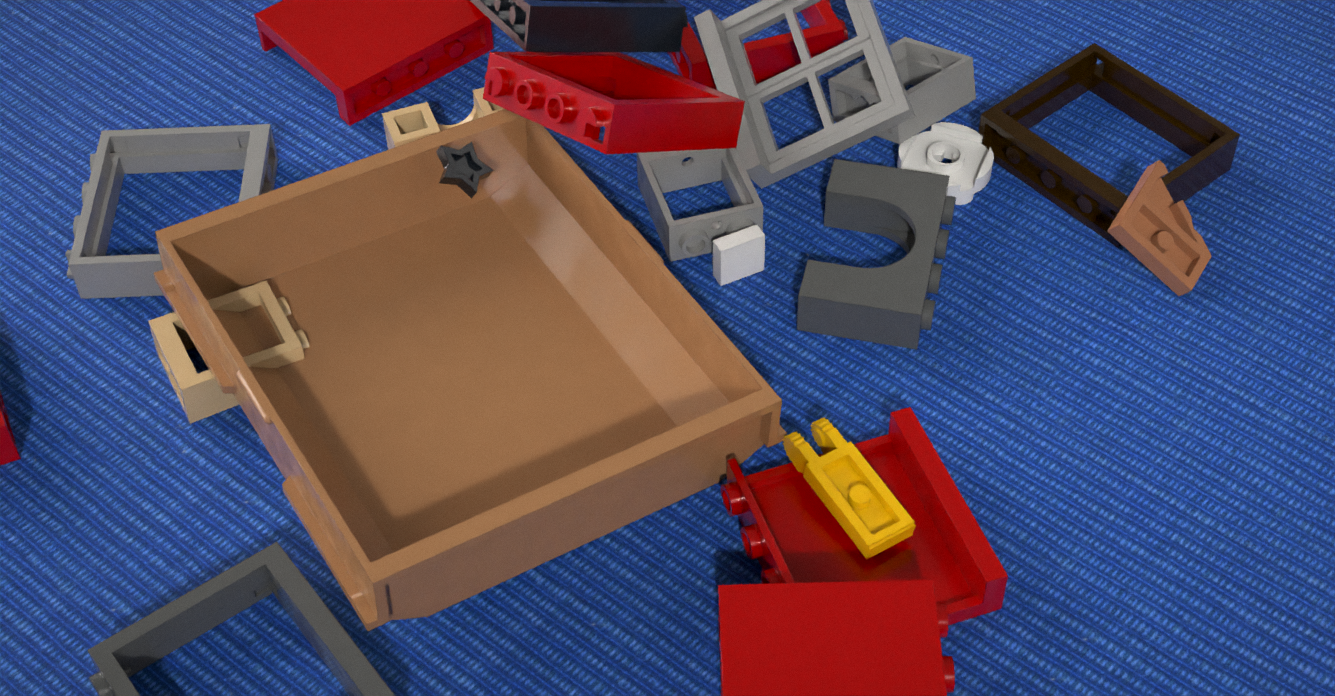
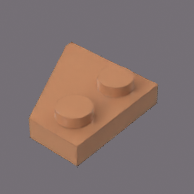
M1158 160L1146 168L1107 232L1175 294L1181 296L1192 291L1212 255L1202 236L1194 229L1192 217L1184 201L1181 200L1174 203L1161 178L1169 172L1166 166Z

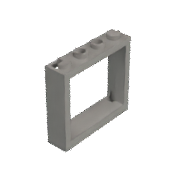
M271 125L101 131L96 154H90L91 175L89 182H84L82 186L83 207L81 215H76L73 222L75 238L72 250H67L65 253L69 265L67 277L74 279L80 298L164 296L153 274L163 270L160 254L106 256L124 174L244 169L239 202L274 190L278 155Z

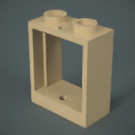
M267 281L207 300L213 310L241 312L259 305L263 307L282 344L243 357L249 367L278 368L305 359L303 349L310 347L302 329L293 330L286 317L292 314L284 297L276 299ZM175 312L148 321L157 355L190 424L239 405L233 394L222 392L210 370L197 374L186 351L194 348L195 345Z

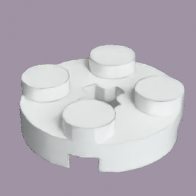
M940 122L931 125V131L916 134L899 145L897 168L950 176L947 195L956 197L955 205H965L973 200L976 192L982 190L988 184L992 173L994 153L991 147L988 150L982 144L983 136L977 131L956 123ZM947 158L952 160V163H942L941 161Z

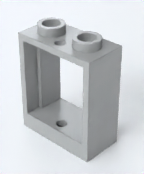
M907 37L889 45L904 87L909 84L914 86L906 92L916 117L876 136L901 144L975 100L973 57ZM866 59L828 79L833 121L839 122L881 102Z
M736 148L636 153L638 187L670 262L712 253L713 240L753 225H758L763 232V204ZM691 157L688 161L683 162L685 158ZM717 181L723 182L734 206L733 208L673 220L662 193Z

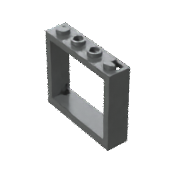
M278 542L273 543L88 649V653L97 670L88 679L98 696H140L128 677L273 593L349 696H395Z

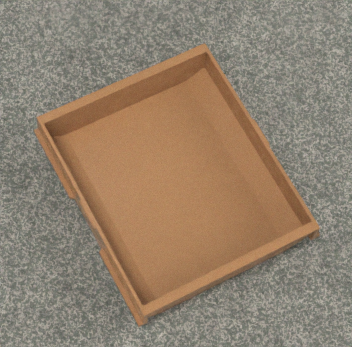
M506 109L155 231L163 270L153 273L156 283L222 392L235 396L285 478L282 484L285 496L367 631L390 622V620L431 616L717 484L727 476V460L735 458L738 465H740L764 444L769 448L782 442L784 436L787 435V432L779 424L782 399L668 270L661 256L633 224L620 215L544 126ZM472 142L477 158L494 170L488 177L479 180L477 193L472 199L457 185L439 183L444 167L436 151L441 145L460 150ZM267 281L276 299L280 297L286 299L292 313L286 317L293 330L302 329L310 347L303 349L305 359L278 368L249 367L243 357L282 344L263 307L259 305L241 312L213 310L207 300Z

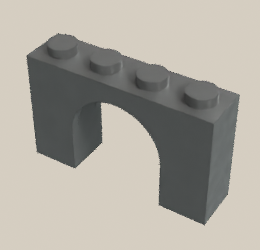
M834 159L826 189L824 226L886 237L900 245L907 252V255L896 263L878 268H860L808 260L798 295L797 330L917 350L921 329L931 331L936 300H929L927 298L928 293L938 294L943 265L935 264V259H945L950 231L942 229V224L952 225L956 197L947 195L950 176Z

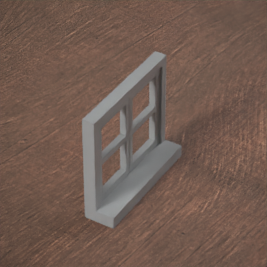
M761 0L722 21L711 9L694 17L717 90L745 101L736 150L750 179L761 189L916 117L873 0H845L858 36L811 58L796 13L822 0ZM786 18L802 63L757 85L742 40ZM865 55L881 102L834 124L818 77ZM809 82L824 129L779 150L763 103Z

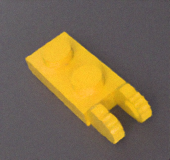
M824 417L812 422V429H810L814 441L824 454L821 457L816 454L809 443L797 431L784 436L782 444L789 460L793 462L798 472L803 473V477L866 559L913 535L916 526L914 524L915 521L851 441L847 443L828 419L826 420Z

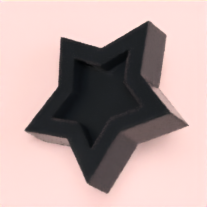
M472 142L460 150L441 145L436 151L444 167L439 183L457 185L471 199L477 193L479 180L488 177L494 171L477 158Z

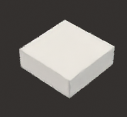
M753 225L713 240V276L720 286L764 270L765 234L758 225Z

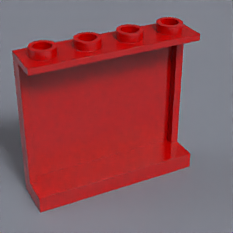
M282 0L254 14L262 49L267 52L279 46L336 96L340 118L349 126L494 49L491 20L470 0Z
M911 407L890 413L887 435L854 444L915 521L914 524L916 525L912 536L869 559L864 557L803 477V473L798 472L793 462L743 476L736 459L727 460V483L721 485L723 504L730 517L738 516L742 525L740 534L745 552L750 560L757 558L762 567V584L934 579L936 602H946L948 626L1002 608L1008 575Z
M934 579L718 585L721 696H947V693L954 692L955 672L952 656H942L940 639L947 638L948 635L947 606L945 601L936 602Z

